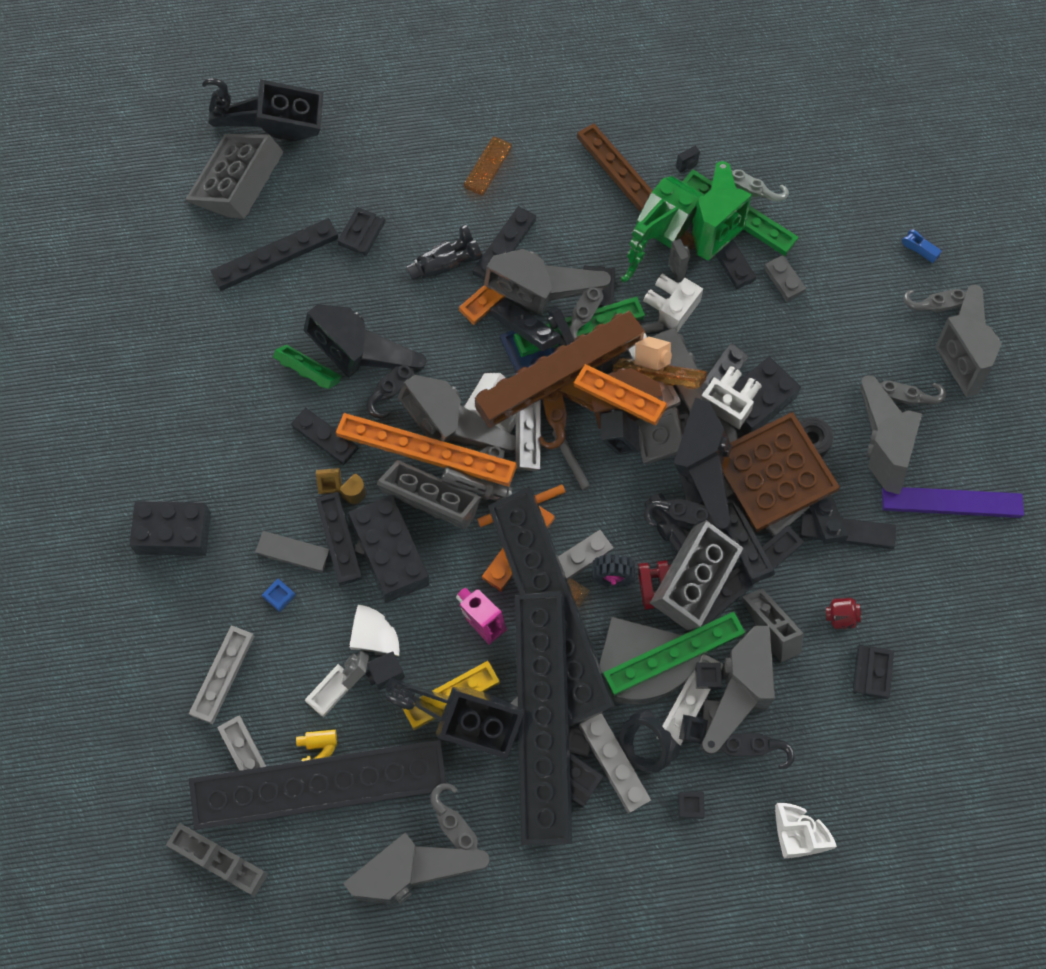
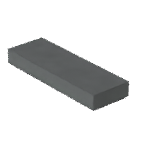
M263 531L255 553L259 556L323 573L330 550Z

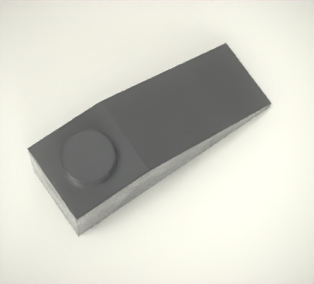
M763 589L742 596V601L755 625L769 626L771 651L781 662L801 654L804 633Z

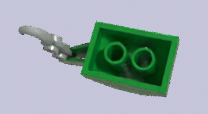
M717 162L711 190L704 196H700L695 206L697 210L692 221L694 225L692 236L697 255L709 261L745 228L751 197L761 196L768 200L779 202L788 197L789 190L784 185H780L783 193L776 194L770 191L762 180L751 177L743 170L732 171L730 164L727 162Z

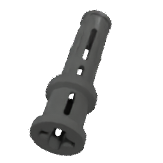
M448 467L444 469L441 477L442 482L481 494V497L485 500L499 501L512 495L513 488L510 486L506 488L491 481H483Z

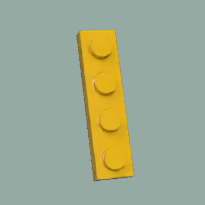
M486 661L433 691L447 696L450 695L452 687L471 688L485 692L500 684V681L489 661ZM426 696L420 697V699L442 710L445 709L447 704ZM415 706L411 710L403 709L413 730L436 719Z

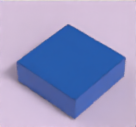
M277 579L261 596L280 613L296 594L281 580Z

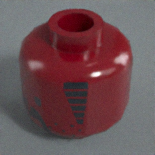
M834 598L831 601L830 607H826V621H831L835 629H854L857 623H861V606L856 604L853 598Z

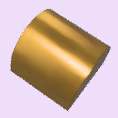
M340 468L316 470L318 494L340 493L339 489L342 486Z
M354 474L339 489L342 498L350 504L360 503L366 495L363 480L357 474Z

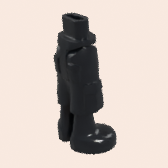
M464 224L459 228L460 236L452 244L445 240L420 255L417 260L416 258L413 259L414 263L406 266L412 280L419 277L424 279L437 276L442 272L460 267V262L481 259L483 257L476 240H473L468 226Z

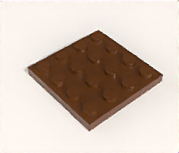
M793 412L729 443L732 444L731 452L728 458L725 457L722 464L724 479L756 532L840 490L838 483Z

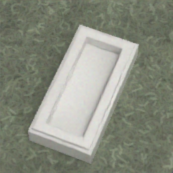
M339 664L305 699V702L323 718L349 690L342 684L344 675L342 672L344 669Z

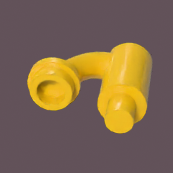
M336 730L306 732V736L296 737L297 747L306 746L307 750L323 748V751L314 759L330 757L335 747H337ZM311 756L302 758V761L311 760Z

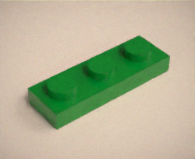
M284 345L274 352L273 358L280 361L281 365L296 370L299 375L310 378L322 388L330 389L339 384L342 376L288 345Z

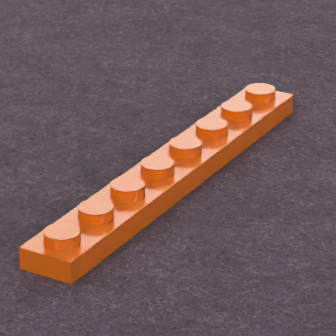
M346 413L343 414L336 430L337 437L443 468L448 467L463 474L508 487L517 468L516 462Z

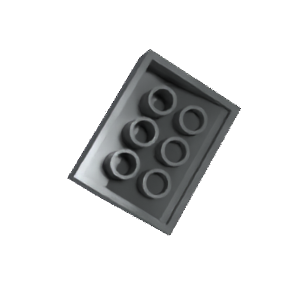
M224 134L185 200L229 218L245 219L263 186L268 181L274 167L278 164L283 151L270 135Z

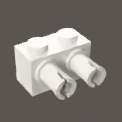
M662 273L655 286L671 294L670 298L665 299L650 289L645 295L643 302L659 310L658 322H663V325L669 329L675 327L678 332L700 303L703 288L686 278L682 282L677 283Z
M730 366L721 381L715 377L702 394L701 399L710 402L718 417L740 429L752 411L754 403L752 399L761 388V384L758 381L753 384L755 380L749 378L739 393L732 387L742 374L738 369L734 373L735 368Z

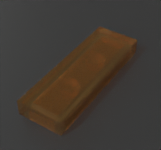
M493 136L465 181L464 188L483 196L512 149V144Z

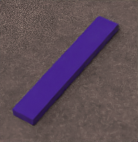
M902 487L899 495L882 488V511L1022 518L1024 516L1022 493Z

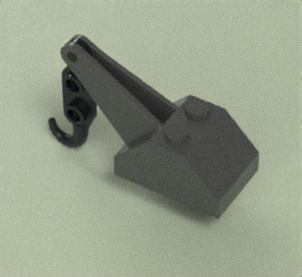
M754 626L731 650L728 658H725V664L722 667V678L726 679L727 687L701 744V749L706 755H714L717 751L721 750L731 757H758L773 750H783L787 754V760L784 764H780L778 768L780 770L787 769L792 765L795 758L794 749L789 743L779 739H772L760 733H733L751 710L768 709L775 699L769 626Z

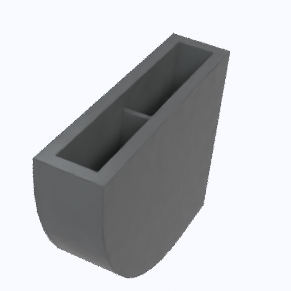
M612 617L600 661L601 671L603 673L682 635ZM702 655L614 697L609 689L613 702L631 705L647 704L670 696L687 682L696 668V662L700 661Z

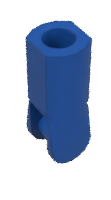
M913 229L908 232L907 237L901 240L905 247L917 252L931 263H934L942 253V250L931 244Z

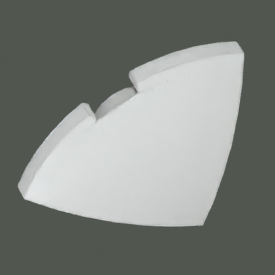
M358 605L352 629L350 649L375 652L377 655H385L393 651L395 656L399 657L400 650L397 634L394 628L385 620V616L370 607Z
M777 803L775 805L777 831L784 859L812 855L837 847L826 826L819 819L814 822L811 817L804 815L807 812L805 809L787 803Z

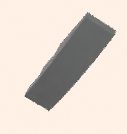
M181 823L178 824L166 844L169 848L254 897L268 875L265 871Z

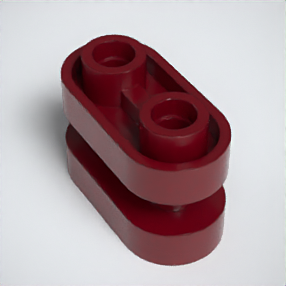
M667 560L657 561L656 569H649L648 562L638 563V577L644 610L654 609L650 602L656 592H653L651 579L658 578L660 586L672 565H668Z

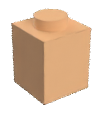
M647 337L635 343L636 365L659 370L671 363V342Z

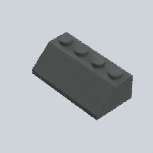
M399 460L377 482L382 493L389 496L392 495L396 500L407 503L413 508L425 511L436 518L443 519L465 530L474 520L481 496L463 488L442 482L440 478Z

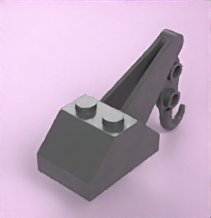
M521 249L494 255L486 267L484 285L539 316H542L549 301L582 294L573 309L572 322L569 328L575 339L577 338L579 328L592 319L602 302V290L609 286L611 277L605 271L545 265L544 260L537 253Z
M971 285L965 292L961 289H953L935 293L922 302L910 300L909 296L914 291H907L904 294L903 300L906 306L912 310L940 312L960 307L957 316L947 319L935 348L965 396L969 397L979 394L1002 344L992 328L986 325L983 289L978 285Z
M414 375L403 383L397 398L426 437L447 443L455 441L482 447L484 449L480 451L481 453L502 459L504 458V453L515 451L516 437L497 426L489 429L482 417L460 405L459 392L454 386L451 387L447 381Z
M870 375L864 376L861 380L860 390L872 429L866 457L870 458L868 468L888 492L900 495L922 417L921 413L909 410L902 413L893 401L908 405L940 404L946 397V391L940 384H932L934 388L939 390V395L930 396L914 386L893 381L879 383L875 377Z
M442 783L433 789L430 796L431 805L436 811L440 828L456 849L416 847L408 835L404 833L343 883L356 900L384 904H395L398 901L401 904L412 895L410 890L416 885L484 870L489 866V855L477 848L478 840L475 833L458 812L443 805L439 799L440 793L443 790H451L453 793H457L456 787L449 783Z

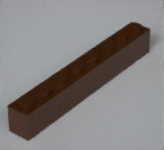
M630 310L624 314L619 313L610 322L597 325L589 334L578 336L574 339L573 343L558 347L550 356L539 358L534 365L528 368H521L511 378H503L495 387L480 391L475 397V408L490 429L576 380L585 364L592 368H597L634 347L635 343L643 340L645 331Z

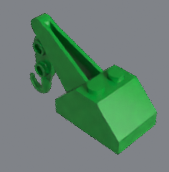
M673 176L665 177L659 182L650 194L637 219L636 227L632 233L633 238L629 243V246L632 248L627 254L630 264L624 277H621L622 283H626L633 276L638 264L642 261L645 255L643 250L648 243L647 240L654 238L671 248L672 241L682 237L692 224L697 210L695 207L696 202L700 196H704L703 194Z

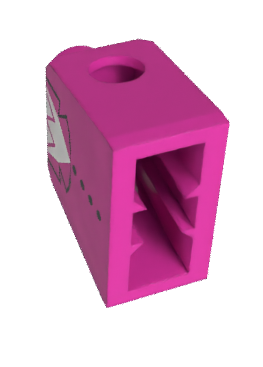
M464 588L457 594L456 598L460 601V607L465 619L488 645L507 631L502 612L480 590H475L471 593L467 588Z

